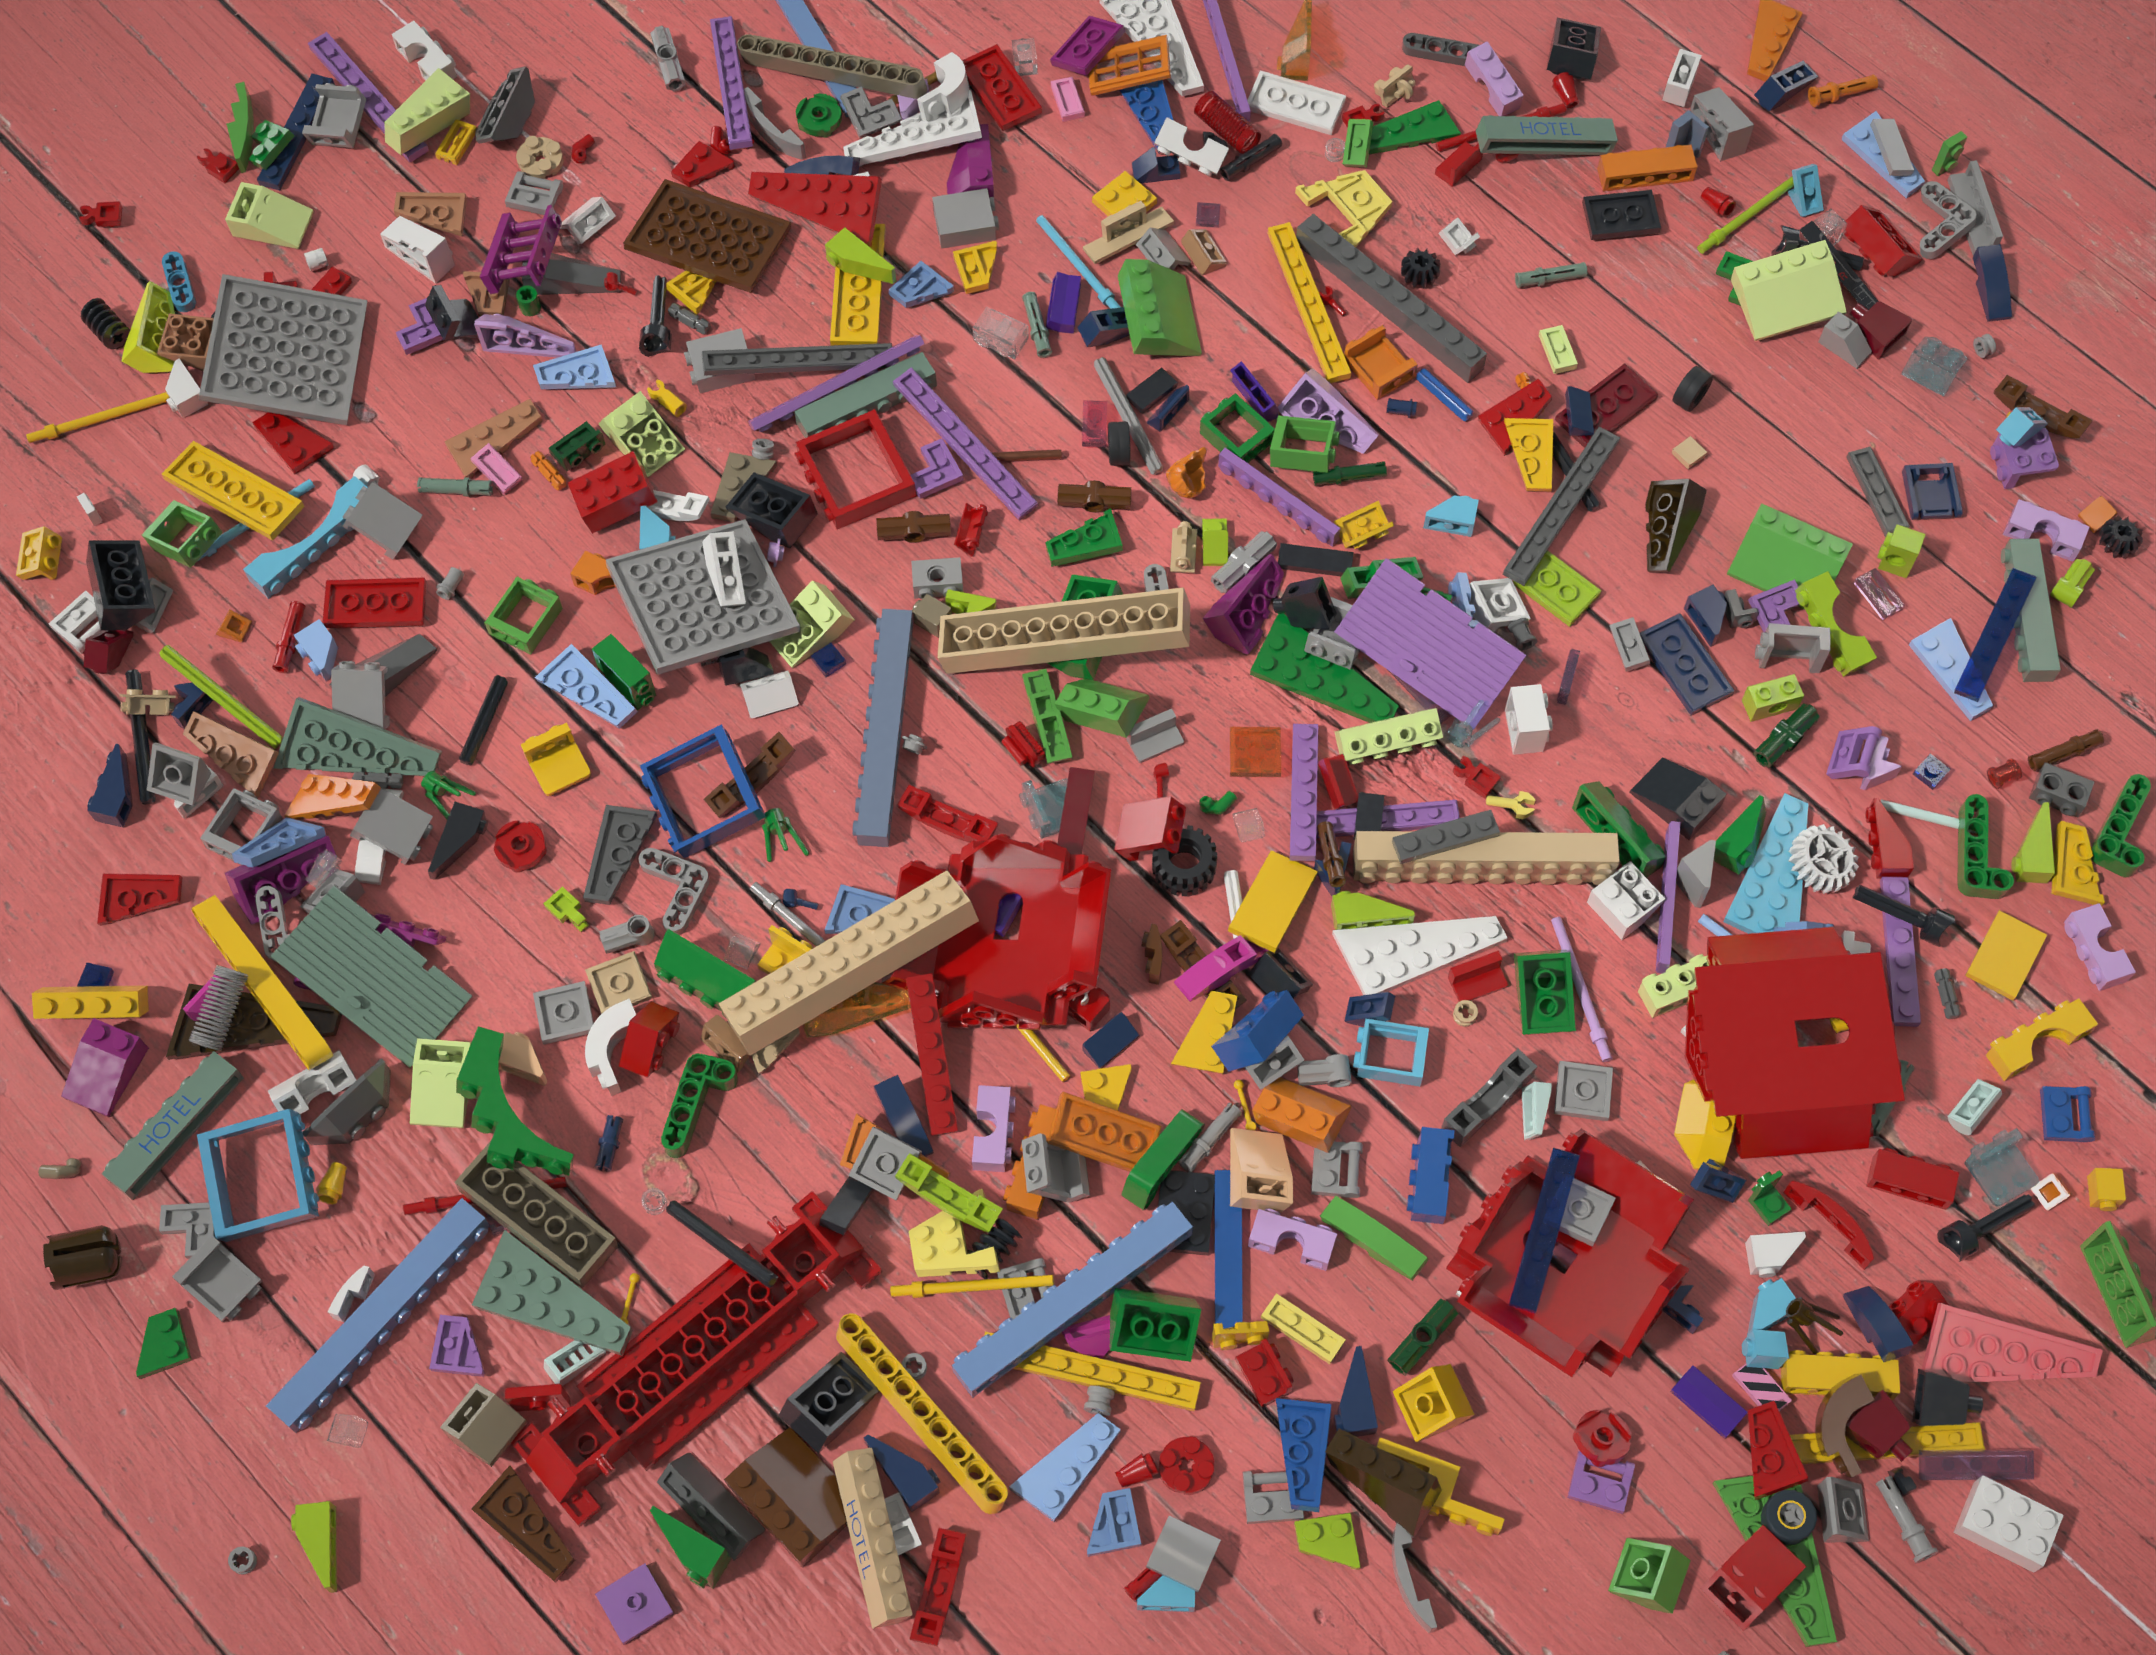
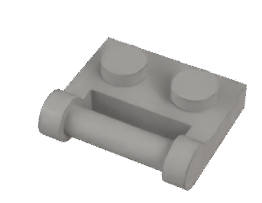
M518 171L505 199L506 207L544 215L548 205H552L554 208L559 194L562 193L563 181L557 179L554 181L528 176L525 172ZM525 184H526V185L535 186V187H540V188L549 189L550 191H548V190H543V189H538V188H534V187L525 186Z
M1334 1142L1328 1153L1314 1148L1311 1195L1345 1198L1360 1197L1358 1176L1360 1154L1363 1153V1144L1360 1142ZM1341 1153L1349 1154L1347 1186H1339Z
M1043 1258L1001 1269L1000 1272H997L998 1279L1027 1277L1026 1273L1034 1272L1035 1276L1046 1275L1044 1270L1046 1264ZM1049 1286L1038 1287L1041 1298L1044 1297L1043 1293L1050 1288ZM1031 1288L1002 1289L1008 1313L1012 1319L1021 1314L1020 1311L1025 1305L1034 1301Z
M1251 1471L1243 1472L1247 1524L1299 1521L1304 1519L1303 1510L1291 1509L1289 1491L1253 1493V1485L1287 1483L1286 1471L1252 1474Z

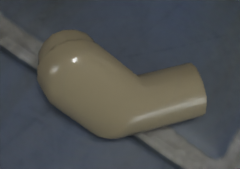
M69 1158L66 1161V1166L41 1165L38 1173L44 1179L76 1177L81 1172V1161Z

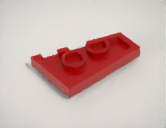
M1538 378L1478 415V421L1505 456L1512 444L1504 418L1536 419L1552 401V395Z
M267 412L252 422L255 429L294 475L334 449L333 443L282 414Z
M1775 1401L1748 1410L1755 1500L1808 1482L1806 1471Z

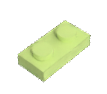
M1563 325L1540 330L1539 338L1553 373L1557 374L1577 369L1578 363Z

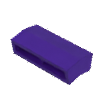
M1057 272L1054 276L1045 326L1047 329L1074 334L1081 289V276L1067 275L1061 272Z
M1242 361L1230 370L1232 382L1244 398L1268 423L1278 417V407ZM1244 378L1251 388L1248 389L1241 379ZM1259 397V399L1266 406L1265 409L1261 406V404L1257 401L1256 398Z
M1694 1365L1670 1391L1724 1439L1748 1413Z

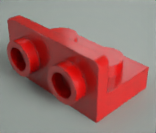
M1266 1338L1261 1340L1259 1345L1235 1358L1261 1408L1276 1401V1398H1282L1291 1393V1383L1294 1382L1288 1368H1282L1278 1361L1281 1357L1275 1344H1269Z

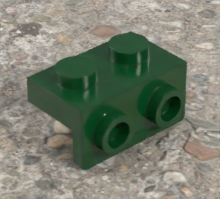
M586 421L548 449L566 471H569L573 467L579 466L590 455L599 452L606 444L602 432L599 429L595 430Z

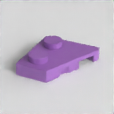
M440 1315L429 1367L431 1371L484 1377L485 1372L471 1324L467 1317Z

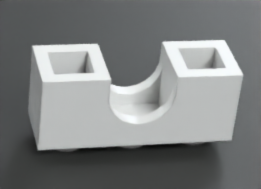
M412 21L392 34L396 49L409 63L416 58L424 57L417 63L421 76L425 81L438 68L452 79L457 77L454 69L456 66L454 59L449 54L445 55L438 41H433L430 38L425 27L422 26L420 28L415 21Z
M1166 118L1154 143L1158 146L1157 151L1166 156L1172 153L1179 157L1177 161L1189 167L1192 163L1200 167L1199 172L1209 177L1212 174L1217 176L1229 148L1208 138L1202 149L1198 151L1189 150L1183 142L1188 128Z
M340 1050L333 1053V1057L310 1071L308 1069L303 1070L268 1090V1093L278 1112L291 1109L301 1114L309 1109V1102L317 1095L327 1091H331L335 1095L352 1085L356 1078Z

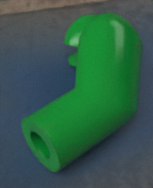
M1227 791L1219 800H1212L1211 797L1204 796L1199 800L1200 809L1205 814H1223L1237 800V797L1231 791Z

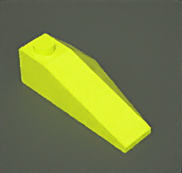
M149 281L145 288L125 343L121 362L142 373L171 372L175 361L159 356L157 352L168 315L175 314L173 301L168 290L152 281Z

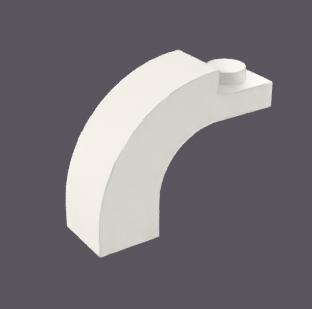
M953 52L934 62L937 80L941 85L917 99L921 118L926 122L944 111L951 115L964 104L968 97L969 84L963 61Z
M630 999L613 1005L597 1018L589 1031L585 1045L586 1063L592 1077L597 1076L602 1089L608 1088L611 1096L621 1092L611 1067V1054L614 1047L626 1037L629 1021L636 1015Z

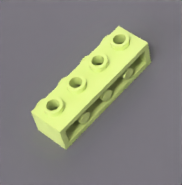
M1437 708L1334 731L1339 755L1344 754L1345 760L1349 761V765L1364 762L1363 757L1373 755V759L1388 756V751L1397 749L1398 753L1413 750L1412 745L1421 743L1422 747L1436 745V739L1443 738Z
M1703 954L1697 955L1685 965L1675 964L1666 969V972L1657 976L1654 973L1642 980L1638 993L1652 1018L1687 1004L1688 990H1694L1696 987L1694 969L1695 967L1709 966L1706 960L1707 956H1703Z

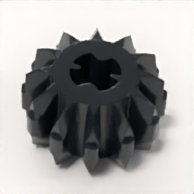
M1417 247L1415 253L1409 251L1406 257L1402 259L1401 276L1405 277L1406 283L1413 282L1414 288L1418 284L1424 289L1426 283L1433 285L1435 279H1438L1440 275V260L1436 259V253L1429 254L1428 248L1423 252Z
M2118 515L2113 520H2107L2104 527L2099 531V537H2101L2099 545L2106 546L2104 553L2111 551L2113 552V558L2120 554L2124 559L2129 554H2135L2138 547L2141 546L2143 542V537H2141L2143 529L2136 528L2137 522H2129V516L2122 520Z

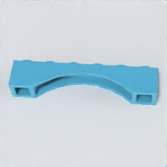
M356 476L351 478L336 491L330 513L310 536L289 548L259 555L243 569L248 580L268 599L274 594L279 593L284 585L293 578L298 577L303 569L312 562L317 561L322 553L336 545L339 539L348 531L353 530L350 526L347 529L342 527L346 521L343 515L350 505L355 508L359 500L356 499V496L364 486L367 489L368 487Z

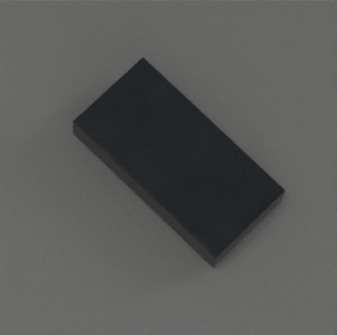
M1161 367L1127 393L1126 398L1143 414L1177 388L1178 382Z

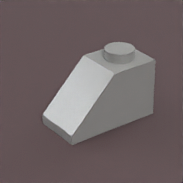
M1839 311L1824 326L1818 343L1856 369L1872 352L1859 325Z
M1287 1035L1265 1061L1246 1066L1245 1068L1261 1090L1304 1061V1058Z

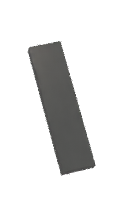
M1871 446L1848 452L1846 458L1884 536L1886 537L1888 532L1893 533L1897 524L1909 528L1910 526Z

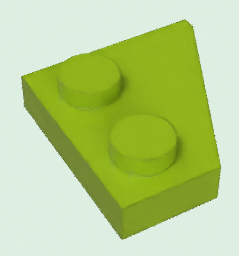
M1350 1513L1294 1522L1299 1552L1311 1556L1315 1555L1332 1563L1337 1562L1354 1570L1360 1569Z

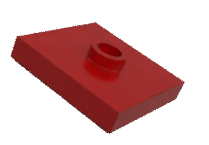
M561 1384L505 1389V1399L516 1412L551 1409L547 1405L550 1400L558 1408L552 1400L554 1397H558L565 1408L571 1407V1398Z

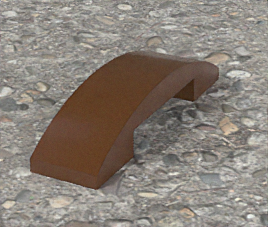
M2006 375L1994 390L1995 396L2010 410L2013 411L2016 407H2030L2048 423L2044 427L2048 432L2060 436L2080 439L2093 421L2073 409L2066 413L2026 392L2028 385L2009 375Z
M781 732L776 733L760 748L763 752L745 767L756 794L780 772L796 751ZM735 778L727 784L722 782L704 798V801L719 818L729 814L745 803Z
M1179 920L1160 935L1164 944L1184 972L1207 956L1196 943V937L1182 920ZM1231 980L1212 990L1237 995L1235 1010L1247 1001ZM1208 992L1204 996L1208 998L1210 992Z

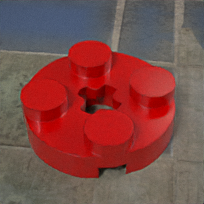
M511 821L501 827L495 836L494 852L498 861L504 867L516 873L534 867L547 853L543 832L533 822ZM517 841L520 843L527 842L522 850H515V843Z
M1592 1410L1584 1414L1573 1433V1440L1580 1452L1597 1467L1613 1465L1622 1461L1631 1446V1432L1627 1424L1613 1413H1610V1415L1601 1413L1602 1410ZM1597 1433L1601 1436L1606 1435L1608 1437L1607 1441L1600 1440Z
M1190 1436L1174 1439L1164 1447L1160 1454V1478L1165 1486L1174 1492L1184 1493V1495L1199 1493L1209 1485L1214 1474L1215 1461L1209 1447L1196 1437ZM1181 1460H1191L1194 1463L1191 1466L1192 1472L1188 1473L1186 1470L1181 1471L1179 1469L1182 1465Z

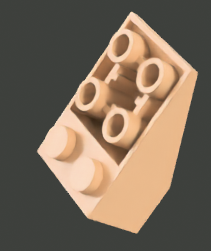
M1231 1128L1230 1207L1254 1210L1273 1209L1279 1213L1283 1212L1293 1204V1176L1282 1134Z

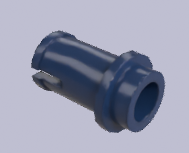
M1388 398L1386 413L1408 415V418H1410V416L1416 415L1417 402L1413 401V399L1405 401Z

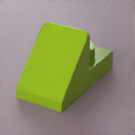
M1202 519L1203 566H1224L1228 561L1227 519Z
M947 590L945 597L946 605L951 607L953 613L961 614L996 609V599Z

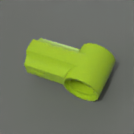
M2076 559L2066 575L2060 578L2050 596L2072 608L2083 592V587L2095 571L2092 563L2085 559Z

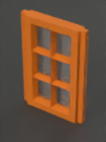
M1167 35L1112 47L1089 72L1091 96L1171 78Z

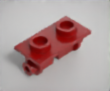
M968 503L965 504L954 543L956 547L973 557L975 549L979 547L981 527L984 524L985 517L988 515L987 506L979 504L975 508Z

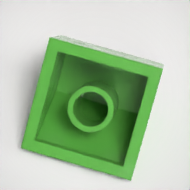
M1626 1538L1608 1591L1648 1609L1673 1614L1691 1560L1673 1546Z

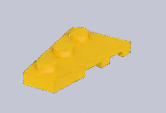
M1504 418L1526 491L1551 492L1553 419Z
M2060 821L2057 824L2054 853L2055 874L2052 878L2051 894L2092 905L2100 903L2102 906L2105 901L2103 894L2099 893L2097 885L2099 877L2098 873L2094 872L2091 861L2093 854L2086 827L2065 821Z
M1216 991L1210 992L1171 1065L1218 1074L1224 1073L1225 1066L1211 1046L1232 1028L1237 995Z

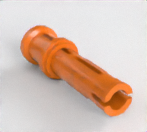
M1873 74L1839 84L1829 82L1826 86L1818 88L1813 86L1808 89V100L1812 107H1817L1820 103L1828 101L1833 103L1839 97L1876 89L1878 87V79Z

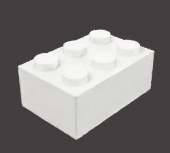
M1982 1475L1973 1483L1953 1533L2034 1573L2044 1567L2064 1515Z

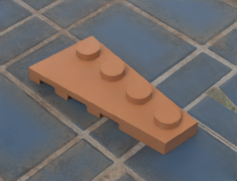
M528 399L444 442L464 477L472 479L474 477L473 474L479 469L471 462V457L488 443L498 453L503 454L509 449V445L516 439L520 440L540 424L542 418L531 399Z
M193 711L183 735L204 754L209 755L238 784H241L259 798L279 752Z

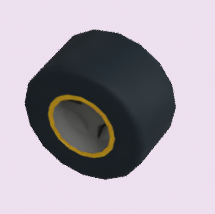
M1782 1490L1774 1494L1763 1506L1761 1513L1762 1525L1767 1527L1784 1545H1796L1804 1541L1815 1529L1817 1521L1816 1509L1811 1500L1803 1493L1795 1490Z

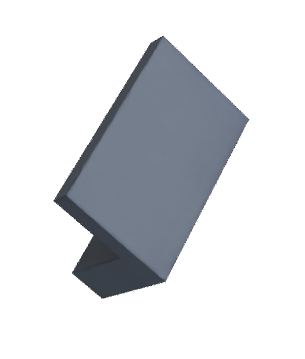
M1688 110L1672 123L1666 147L1692 145L1694 156L1698 158L1701 155L1709 126Z

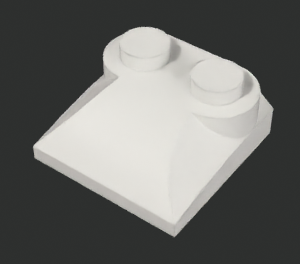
M1511 579L1472 581L1469 584L1471 589L1469 604L1475 607V614L1473 616L1475 620H1478V622L1491 631L1495 632L1499 627L1508 626L1511 622L1520 618L1531 619Z

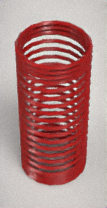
M1208 91L1197 101L1194 114L1236 149V151L1244 154L1258 145L1261 139V132L1219 97L1217 93ZM1213 97V99L1205 107L1204 111L1201 112L1205 104ZM1254 137V139H1253V141L1250 143V145H1248L1246 148L1242 149V148L1245 147V146L1252 140V138Z

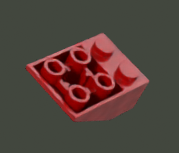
M1762 1525L1700 1589L1739 1628L1745 1631L1807 1566L1771 1533L1767 1527Z

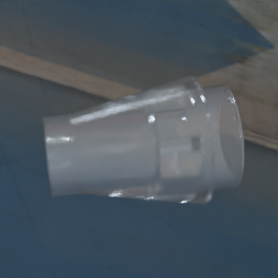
M325 849L323 853H319L305 880L315 888H319L323 882L340 869L339 865L342 863V860L331 851Z

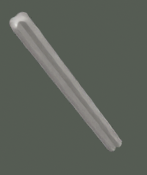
M1104 357L1096 359L1094 367L1122 420L1128 422L1130 435L1152 475L1161 473L1163 465L1107 360Z

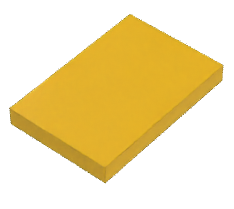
M1999 910L1965 976L2013 1001L2047 934Z

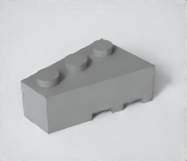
M1720 87L1694 95L1690 110L1709 126L1706 138L1718 159L1724 161L1745 154L1754 124Z

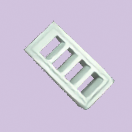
M1533 1082L1522 1088L1524 1140H1531L1542 1135L1551 1095V1083Z
M574 1340L544 1359V1370L555 1384L563 1386L606 1354V1350L589 1345L593 1353L589 1354L583 1346L584 1343ZM576 1350H578V1352L584 1358L581 1361L574 1353ZM568 1357L570 1361L573 1363V1366L570 1367L568 1363L565 1361V1358ZM556 1365H560V1367L563 1369L562 1373L559 1371Z

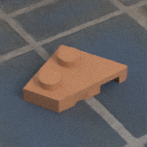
M463 271L464 279L479 316L481 317L484 314H501L504 316L510 279H505L502 282L499 293L490 294L480 278L481 272Z

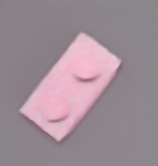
M1083 400L1082 447H1106L1107 401Z

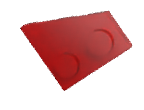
M698 141L671 171V175L674 179L691 188L700 184L703 180L716 177V172L725 168H728V170L733 169L735 164L732 159Z

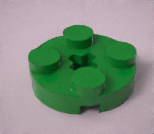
M820 93L814 94V97L808 100L807 97L802 99L796 108L798 128L812 136L830 137L842 121L841 108L836 99L830 95ZM819 112H822V113H823V116H822V117H815V116H814V114H815V115H818Z

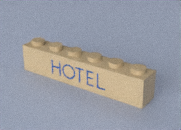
M872 1448L847 1451L835 1459L833 1465L872 1629L895 1625L911 1617L912 1611Z

